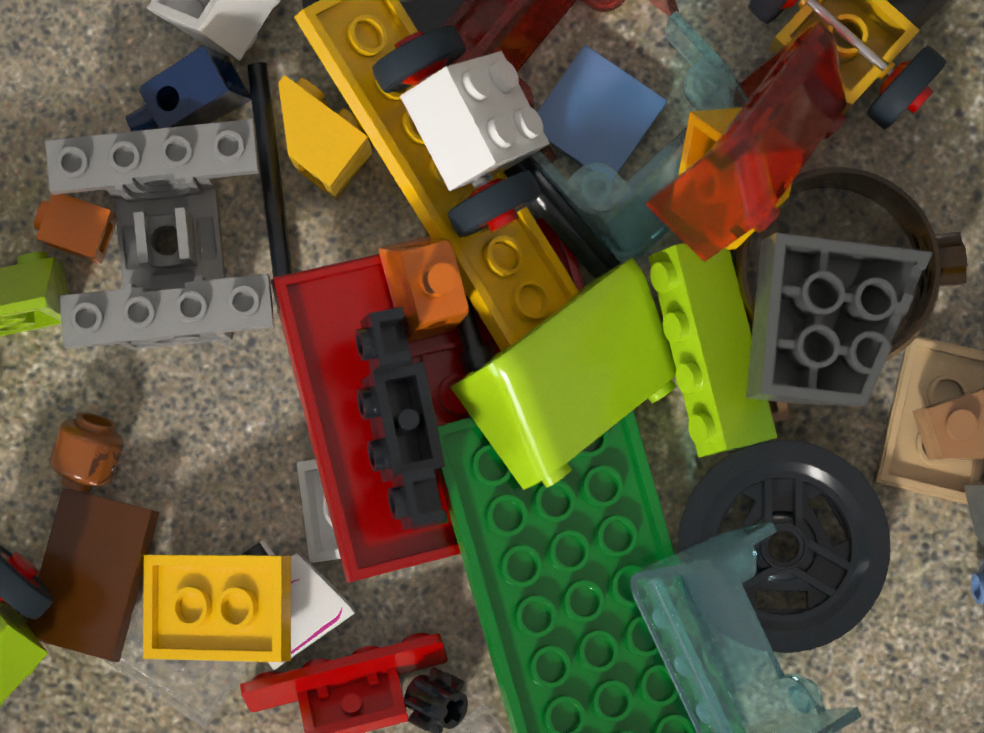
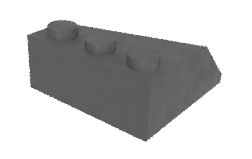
M775 233L762 240L746 398L795 404L867 406L892 348L891 342L902 316L909 309L914 297L912 293L922 271L926 269L933 252Z

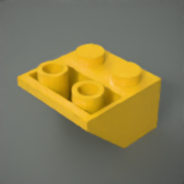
M284 75L278 82L288 156L297 172L337 201L373 153L368 136L353 113L345 108H341L338 114L328 107L329 104L324 100L326 95L308 80L301 77L295 83Z

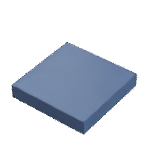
M584 44L537 113L542 120L543 131L550 145L610 186L666 106L667 100Z

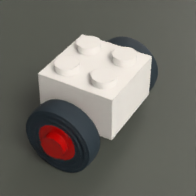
M453 25L441 27L425 34L422 31H418L398 41L394 45L396 49L385 55L372 67L373 74L384 93H391L411 85L415 86L400 97L449 191L472 183L474 188H477L470 193L468 199L448 212L449 221L455 232L461 238L489 227L491 233L515 222L519 219L517 212L541 196L540 188L530 171L521 172L506 179H494L492 175L509 169L550 144L543 131V123L540 116L531 108L519 85V78L515 68L506 60L502 51L450 65L466 52L465 44Z

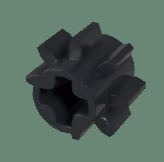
M435 667L431 668L429 676L421 674L415 677L408 685L404 697L406 707L413 711L407 721L431 733H442L443 728L452 729L458 726L464 719L468 709V699L464 693L460 692L465 684L464 680Z

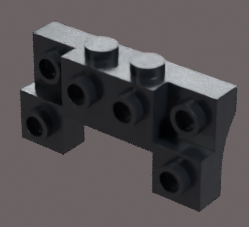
M402 307L371 312L360 321L361 328L356 329L355 332L359 357L361 361L368 360L370 374L361 380L363 388L357 389V403L361 418L363 420L369 419L373 440L367 442V451L373 472L380 471L382 483L393 481L394 487L388 488L389 507L394 520L401 519L403 530H417L448 523L447 513L442 509L435 471L446 466L424 362L412 364L405 331L408 324Z

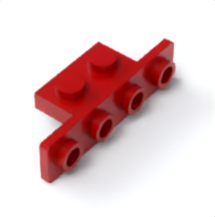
M416 633L405 637L400 643L381 648L378 646H365L355 650L350 656L334 660H311L305 663L302 668L284 673L275 671L264 672L255 676L252 681L240 684V690L250 712H258L298 701L305 733H365L408 722L409 716L399 675L447 663L448 658L441 634Z

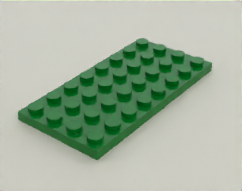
M631 411L567 462L572 471L548 488L540 481L524 490L472 417L437 426L446 466L438 470L437 473L512 733H726L634 411Z

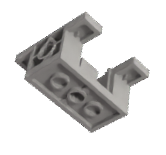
M253 119L45 140L50 193L57 195L106 190L114 197L123 289L59 295L64 348L73 349L121 344L130 350L227 341L232 340L231 332L275 328L269 274L226 278L216 178L260 173L255 122ZM167 231H177L178 250L169 256L161 255L157 249L158 239Z

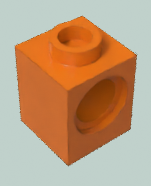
M52 194L49 202L45 200L41 202L35 216L34 229L39 230L36 239L43 244L102 264L117 220L116 214L109 209L65 194Z

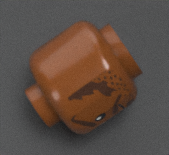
M80 412L77 413L76 418L62 422L50 457V465L57 474L62 476L61 483L64 486L75 491L90 492L92 486H103L112 481L124 442L122 436L115 430L116 424L113 421L100 415Z

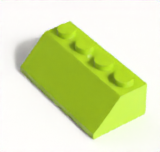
M713 238L676 244L649 255L650 278L654 289L657 291L663 315V330L670 343L676 367V382L683 394L689 418V434L695 443L698 458L778 438L768 400L746 398L752 335L730 250H727Z

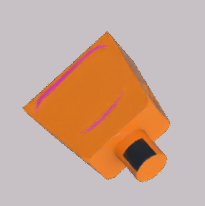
M426 236L379 248L394 308L402 307L404 316L407 319L408 327L405 328L408 343L454 331L469 313V306L450 240Z

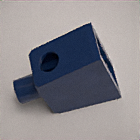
M203 45L141 85L139 92L146 104L125 117L131 131L207 124L250 102L251 96L229 56Z

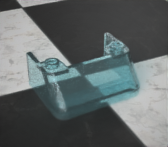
M675 11L668 18L663 35L692 65L686 73L683 84L685 96L690 104L697 111L742 107L761 121L729 66L685 19ZM687 127L626 182L613 168L603 163L586 164L578 169L570 178L566 179L540 150L529 156L619 261H625L631 257L634 260L641 258L685 218L672 205Z
M772 522L724 532L653 563L635 573L631 578L633 597L697 733H837L862 716L858 707L825 709L821 691L812 680L796 673L783 674L742 583L751 579L756 573L757 554L753 545L777 532Z

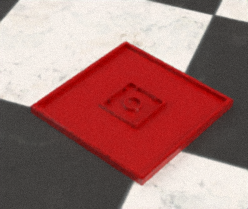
M543 218L535 219L577 289L581 290L584 285L576 256ZM380 254L273 277L270 281L347 583L461 554L437 471H435L439 496L442 509L447 513L448 523L417 530H403L401 519L394 520L389 507L388 488L394 487L393 481L382 483L380 471L373 472L369 462L367 442L373 440L369 419L363 420L361 418L357 403V389L363 388L361 380L370 374L368 360L361 361L359 357L355 332L356 329L361 328L360 321L367 314L394 308ZM470 301L483 346L489 345L492 357H494L501 350ZM457 329L409 342L408 346L412 364L424 362L437 426L471 417L450 388L466 376L459 356L464 351Z

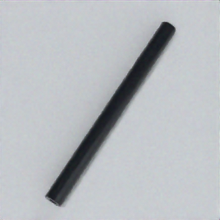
M258 62L248 64L247 70L253 119L255 122L273 277L293 273L268 68L267 63Z

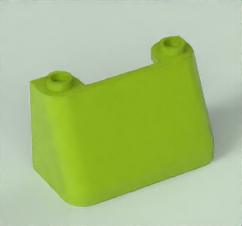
M633 257L591 281L579 290V293L570 299L571 301L511 346L492 357L482 368L475 372L472 371L450 387L523 490L540 481L548 488L572 471L567 462L646 399H649L651 403H655L677 387L672 380L676 376V367L668 339L664 334L663 325L645 274Z

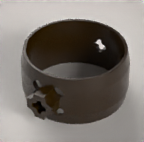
M823 167L799 173L793 177L790 196L802 191L819 188L842 189L860 194L876 202L894 217L906 233L913 250L933 252L926 269L922 271L919 277L916 300L911 315L902 331L891 343L892 348L886 360L888 361L901 353L921 333L934 310L940 287L964 285L967 283L966 269L968 264L961 232L935 234L928 218L914 199L893 182L874 173L850 167ZM751 234L737 249H732L731 256L752 335L755 303L747 278V253Z

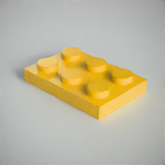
M144 555L143 659L251 662L291 661V556Z

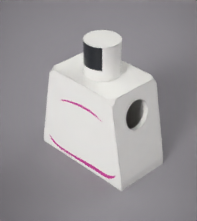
M262 540L242 555L275 554L266 541ZM301 553L291 556L292 659L357 613L354 606ZM269 662L273 670L286 663Z

